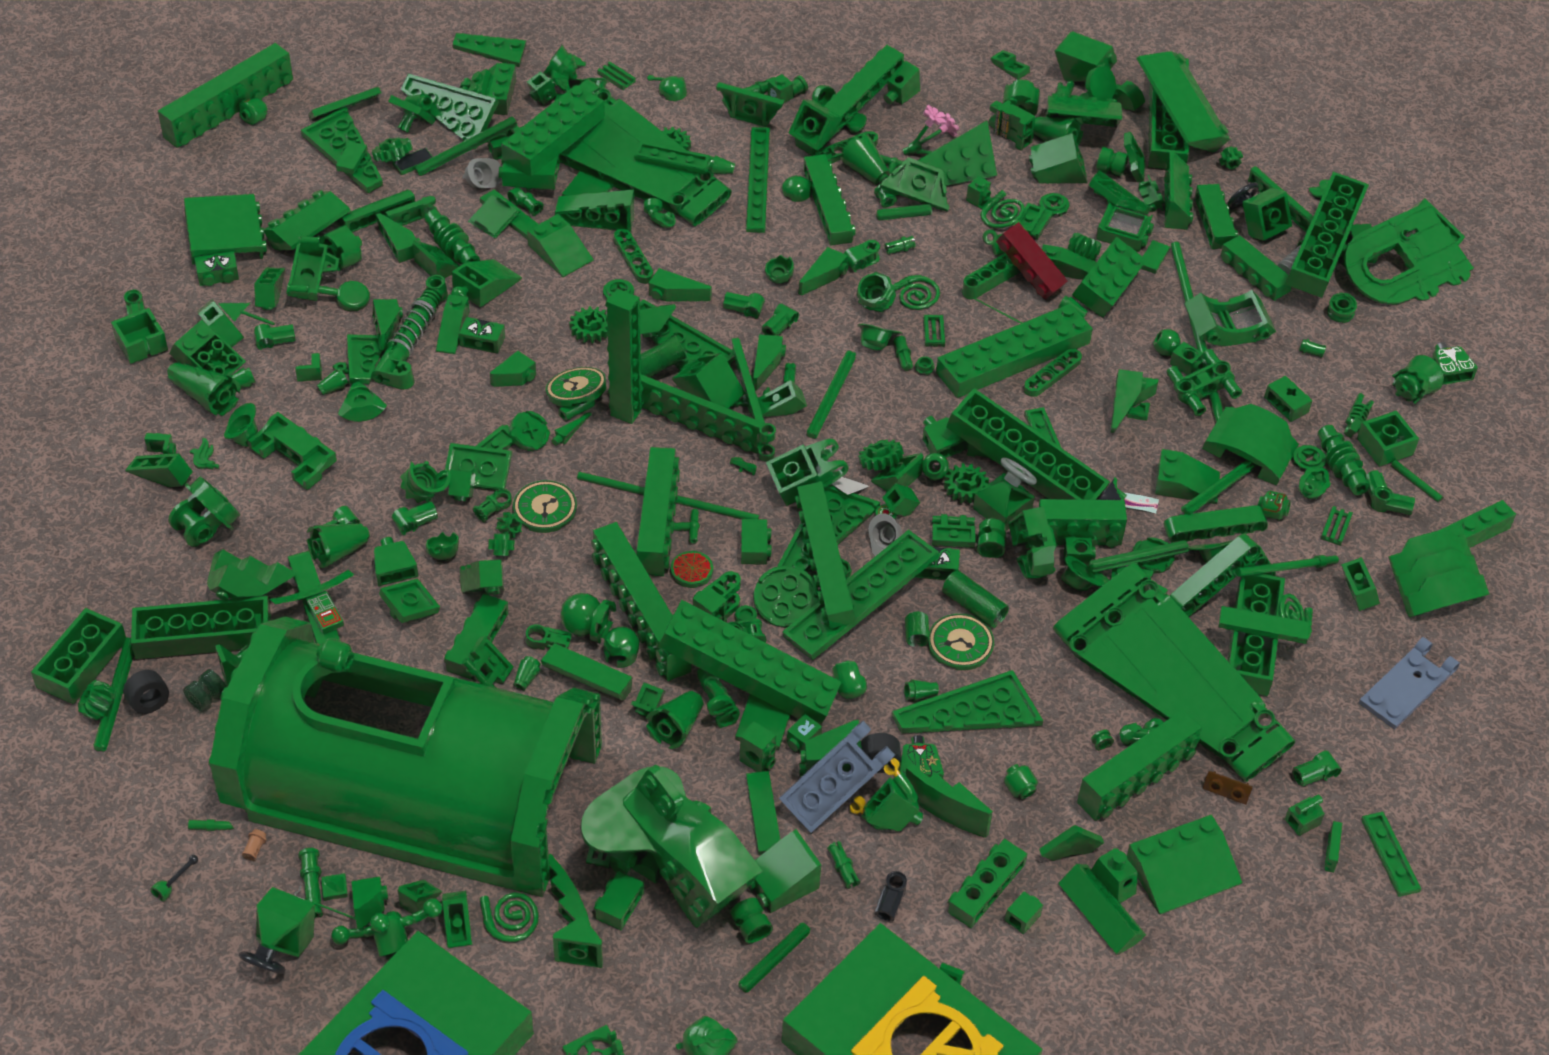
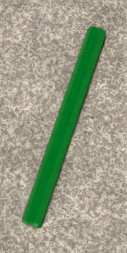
M509 117L420 163L415 167L417 173L422 176L517 127L515 118Z
M846 351L807 429L808 437L817 438L856 359L855 352Z
M1249 460L1244 461L1182 506L1181 511L1184 515L1194 513L1258 465Z
M129 637L124 639L111 683L115 693V697L112 699L113 703L105 715L101 717L93 744L96 751L102 752L107 750L123 695L124 685L130 671L134 652L131 638Z

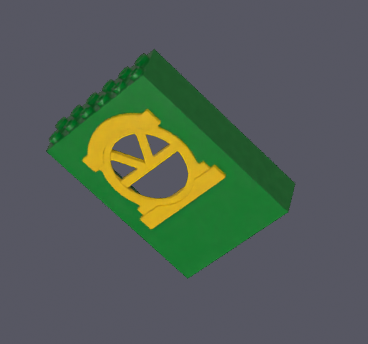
M879 923L783 1019L781 1042L796 1055H892L891 1037L894 1030L907 1017L920 1013L938 1014L952 1021L920 1055H1042L1043 1051L1036 1043L882 923ZM962 1029L969 1037L973 1049L967 1050L947 1046L946 1044Z

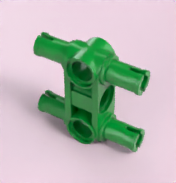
M1208 349L1202 354V358L1208 366L1184 377L1177 366H1172L1166 371L1167 376L1174 383L1173 388L1178 395V399L1184 404L1189 405L1195 416H1201L1206 412V407L1200 399L1220 389L1225 388L1232 399H1237L1242 395V389L1235 382V376L1231 371L1230 364L1219 360L1213 349Z

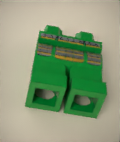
M996 100L990 105V111L995 114L990 117L988 125L994 128V134H1000L1001 137L1010 139L1016 143L1015 148L1020 151L1033 142V129L1035 125V116L1013 105L1008 100L1003 104Z

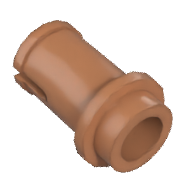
M254 829L248 834L249 840L242 852L244 859L256 861L262 844H265L267 840L265 838L266 834L263 831Z

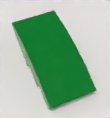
M913 763L906 768L905 776L911 782L918 795L917 802L919 806L941 820L964 831L984 838L989 835L993 811L965 786L958 782L952 787L937 773L928 777Z

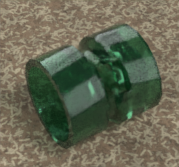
M207 669L198 676V681H192L184 687L183 693L189 703L199 711H203L212 704V699L216 700L221 697L226 685L216 672Z

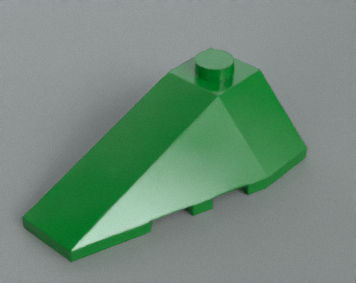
M1045 244L1042 247V250L1060 272L1068 278L1083 280L1096 263L1094 260L1063 247Z

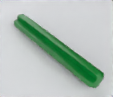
M804 922L797 925L738 982L739 988L743 992L748 993L810 934V927Z

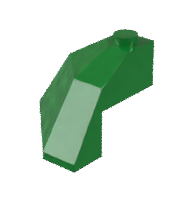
M222 549L213 556L207 584L209 590L216 593V597L224 601L228 599L259 597L294 577L296 572L278 562L268 566L252 556L241 560Z

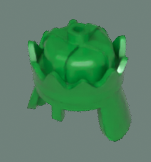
M1425 355L1413 357L1404 369L1392 375L1395 378L1392 385L1397 390L1395 395L1404 397L1406 401H1413L1414 404L1426 394L1437 392L1442 387L1444 381L1443 372L1438 363Z
M428 461L416 465L411 462L409 469L400 476L402 479L401 488L406 491L405 498H414L417 503L422 501L429 502L437 492L443 491L449 485L451 480L450 470L444 469L437 473L429 465Z

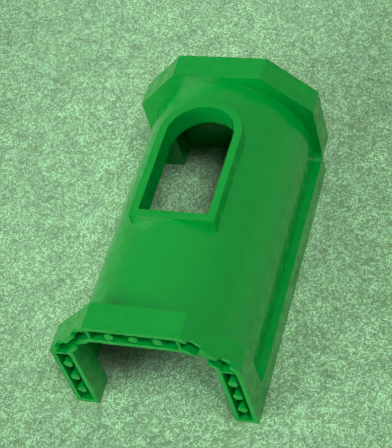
M281 617L260 624L257 631L253 632L248 649L243 651L238 668L233 670L228 687H225L221 694L220 711L208 763L212 771V779L214 780L220 803L245 809L250 822L543 898L550 880L547 839L548 819L546 818L548 805L552 803L554 792L568 757L593 764L596 763L602 747L600 694L571 688L557 696L555 701L552 702L354 653L353 663L348 670L336 673L320 666L319 657L317 656V649L320 644L314 643L311 623L289 617ZM323 680L429 706L432 709L419 738L416 739L318 714L304 703V697L306 695L315 698Z

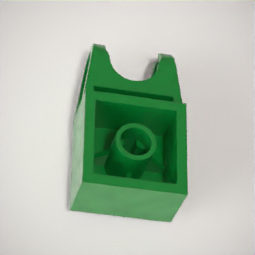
M825 439L808 446L803 444L766 462L786 506L796 502L795 496L799 495L798 486L822 481L823 488H825L848 472L849 467L844 460L827 462L839 449L836 440ZM833 445L831 448L824 450L827 446ZM839 467H843V468H842L841 470H839V471H834V470H836V469L839 468Z

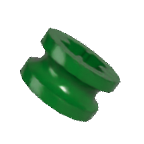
M1100 730L1091 737L1096 750L1106 749L1113 745L1114 739L1110 736L1109 730Z

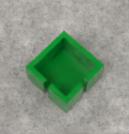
M150 308L111 322L115 339L130 364L148 358L147 354L153 356L168 350L165 333L158 321H156Z

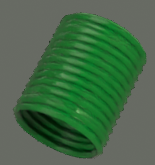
M915 611L906 615L905 631L908 645L913 647L915 646L914 642H921L918 644L922 647L929 643V618L927 614ZM913 635H921V636H917V637H920V638H919L920 641H913V640H915V639H913V638L915 637V636H913Z

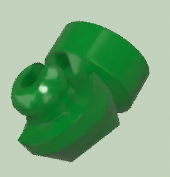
M650 198L644 201L643 210L649 215L651 221L664 228L674 226L676 223L675 215L670 212L661 213V200Z
M1153 718L1146 722L1143 728L1137 725V723L1124 725L1119 732L1120 740L1125 745H1129L1131 742L1135 743L1164 722L1161 719Z

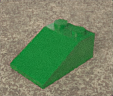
M559 214L527 230L528 246L562 277L594 261L571 225Z
M1162 449L1158 463L1155 495L1192 500L1220 480V472L1183 452ZM1218 495L1208 503L1217 504Z

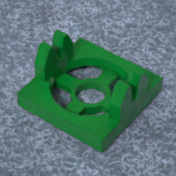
M607 1024L562 1046L565 1055H578L583 1045L588 1051L587 1055L593 1052H599L602 1055H612L614 1053L615 1055H624L621 1040H617L615 1030L610 1031ZM591 1041H603L609 1044L610 1047L604 1050L596 1049Z

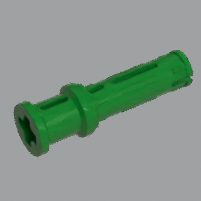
M305 848L298 853V858L301 860L302 865L300 876L305 883V896L307 900L321 904L319 877L322 871L318 865L320 852L316 848ZM315 905V918H318V914L319 917H322V907Z

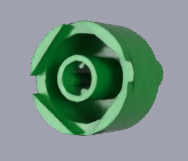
M1015 80L1013 84L1005 86L1002 104L1008 100L1013 105L1036 116L1039 108L1040 90L1038 87H1034V83L1031 81Z
M343 225L320 237V244L328 245L327 253L339 258L338 271L362 260L360 248L362 241L347 226Z

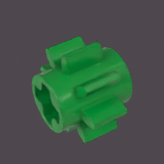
M1227 147L1220 153L1221 158H1219L1221 166L1225 165L1228 169H1236L1242 164L1241 159L1243 155L1241 151H1238L1237 147Z
M503 512V517L497 518L496 529L501 534H510V538H515V533L522 532L523 521L517 518V513Z
M494 534V539H489L488 549H493V555L509 556V550H514L515 540H510V534Z

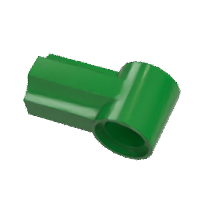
M132 289L124 294L127 315L145 309L143 297L139 290Z
M726 292L723 308L743 312L746 317L752 316L757 319L760 316L765 299L758 293L744 296Z
M783 303L779 304L773 316L762 326V332L765 335L778 336L787 327L791 328L790 325L798 321L799 312Z
M260 324L254 328L256 346L259 350L267 347L273 348L274 344L296 341L293 324L278 327Z
M429 501L412 509L401 507L393 512L391 518L400 533L406 535L407 532L416 531L418 526L437 519L438 513L432 501Z
M1327 750L1317 754L1313 760L1293 767L1292 770L1294 779L1302 787L1321 779L1327 781V778L1337 777L1342 772L1339 764Z

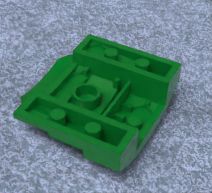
M1248 404L1238 408L1225 407L1202 449L1219 458L1227 449L1261 466L1262 469L1258 478L1277 486L1299 443L1292 437L1288 423L1264 408Z
M1448 528L1409 538L1402 552L1388 556L1409 618L1490 595L1484 576L1479 573L1474 555L1471 554L1465 535L1457 536Z

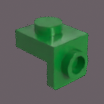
M146 433L144 440L148 452L176 454V443H173L171 434Z
M643 682L636 701L632 700L631 705L636 708L635 713L647 717L653 709L660 706L666 691Z

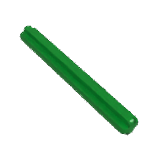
M1183 540L1091 560L1089 568L1095 573L1127 566L1135 562L1141 563L1183 554L1189 551V545Z

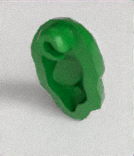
M1322 467L1308 468L1299 481L1298 489L1300 494L1307 499L1321 497L1331 485L1328 471Z

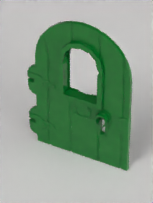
M1428 201L1362 231L1350 241L1344 254V265L1351 283L1367 298L1385 304H1400L1413 298L1421 301L1428 300L1430 297H1435L1439 292L1438 286L1446 282L1449 285H1460L1462 283L1461 280L1463 282L1468 281L1471 275L1470 271L1474 269ZM1414 230L1416 232L1415 234H1411L1409 237L1405 236L1407 233H1410ZM1395 249L1405 262L1408 270L1394 276L1392 279L1381 280L1375 278L1370 273L1367 262Z

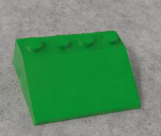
M1052 93V96L1047 97L1045 117L1081 118L1083 124L1118 127L1122 121V106L1116 99L1099 101L1097 97L1081 99V96L1070 95V98L1062 97L1063 94Z
M1212 814L1129 844L1126 855L1127 860L1137 870V878L1159 915L1243 883L1224 833Z

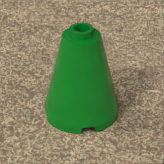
M1036 117L1033 134L1047 142L1073 133L1079 146L1083 136L1080 125H1083V122L1078 117Z
M864 133L862 134L864 137L859 139L857 136L845 146L842 151L844 155L843 157L840 155V159L844 164L874 184H881L889 176L890 172L871 137Z
M361 523L314 525L307 530V533H310L307 545L312 559L316 560L318 558L321 565L318 567L325 568L367 544L370 533L368 528Z
M688 691L653 709L646 717L648 719L646 727L651 737L659 744L662 741L670 744L671 746L668 747L670 749L680 747L685 742L704 706L702 697L694 691Z

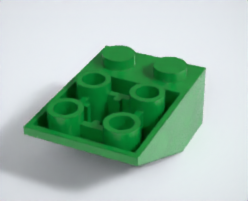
M203 320L199 321L178 339L169 352L181 364L185 363L227 376H231L246 362Z

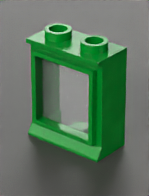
M1109 203L1098 226L1096 239L1112 243L1117 236L1133 250L1140 252L1142 246L1146 247L1149 239L1147 234H1152L1154 224L1151 223L1153 215L1149 217L1115 207Z

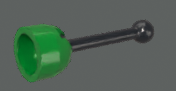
M191 855L189 861L169 881L161 880L156 882L150 888L152 895L158 898L159 894H161L162 898L159 900L164 902L172 893L171 884L192 864H196L198 857Z

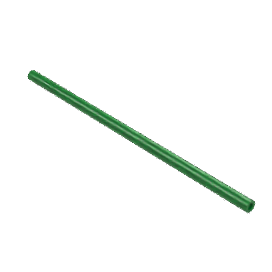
M1173 242L1171 249L1184 300L1187 302L1194 296L1180 243ZM1188 313L1197 350L1204 353L1207 350L1206 342L1199 337ZM1202 358V362H1203L1202 368H1204V367L1208 366V364H1207L1206 361ZM1218 391L1209 395L1216 423L1223 412Z

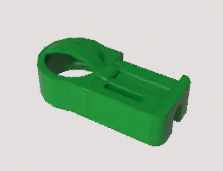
M534 624L527 628L525 642L529 647L545 650V647L551 648L554 643L569 649L572 634L568 631ZM535 632L542 634L544 638L542 640H533L529 635Z

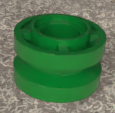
M1337 293L1330 299L1327 314L1336 322H1349L1354 318L1357 301L1350 294Z

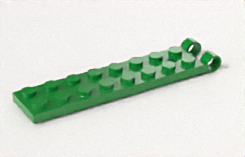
M641 374L642 408L649 410L654 415L667 417L672 422L682 423L689 429L702 431L709 437L714 436L722 439L727 444L737 445L744 451L757 453L759 459L764 462L774 459L775 448L770 444L760 442L761 440L769 443L775 440L776 428L774 425L763 423ZM769 451L771 454L765 455L762 452Z

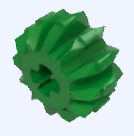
M1073 233L1067 248L1072 252L1095 260L1101 251L1102 244L1080 233Z
M94 680L83 690L78 703V712L87 718L100 719L113 703L112 699L115 697L114 688L105 682Z

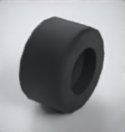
M148 669L133 674L126 681L123 694L134 711L140 714H149L165 705L169 698V689L156 671Z
M874 733L862 739L861 749L871 760L887 746L895 754L893 758H896L901 764L900 742L895 736L887 733ZM890 760L887 764L890 768L895 769ZM884 766L877 773H885Z

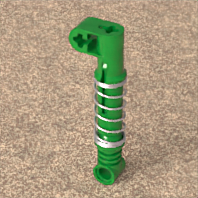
M432 275L427 278L424 292L420 298L412 303V310L407 311V318L402 319V325L397 327L398 332L393 333V339L388 341L385 353L371 373L375 382L402 390L409 389L414 385L415 380L411 365L404 360L409 358L413 348L418 344V339H421L428 324L435 317L438 304L448 297L446 282L443 276Z

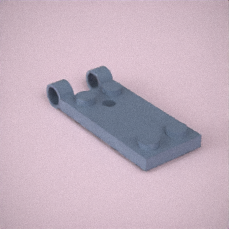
M1422 637L1415 647L1359 700V704L1395 730L1458 669L1460 662L1450 656L1440 668L1424 657L1432 648L1433 643ZM1413 674H1418L1421 677L1416 678Z
M864 721L855 726L846 737L779 797L810 832H813L895 756L886 746L871 760L857 745L871 730ZM845 763L851 765V770L848 772L842 770V766Z

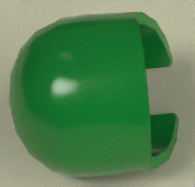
M616 627L607 633L604 639V658L606 662H609L608 652L611 656L626 657L623 660L617 661V668L628 667L636 661L639 652V639L632 629Z

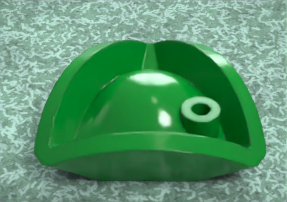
M354 382L338 415L350 421H367L382 413L387 404L364 384Z

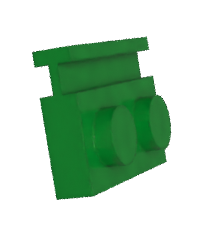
M1027 203L1025 213L1015 224L1019 222L1024 228L1027 227L1029 235L1036 237L1035 239L1038 240L1051 220L1053 211L1047 212L1045 208Z

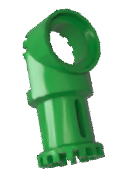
M515 187L507 192L510 202L513 201L516 204L515 206L520 205L522 208H526L532 216L538 215L544 209L543 202L537 201L532 193H524L520 187Z
M503 488L502 490H496L492 495H488L479 506H474L472 509L473 513L478 515L476 517H479L481 521L486 522L488 517L494 512L511 506V493ZM500 497L508 498V500L503 503L497 501V499Z

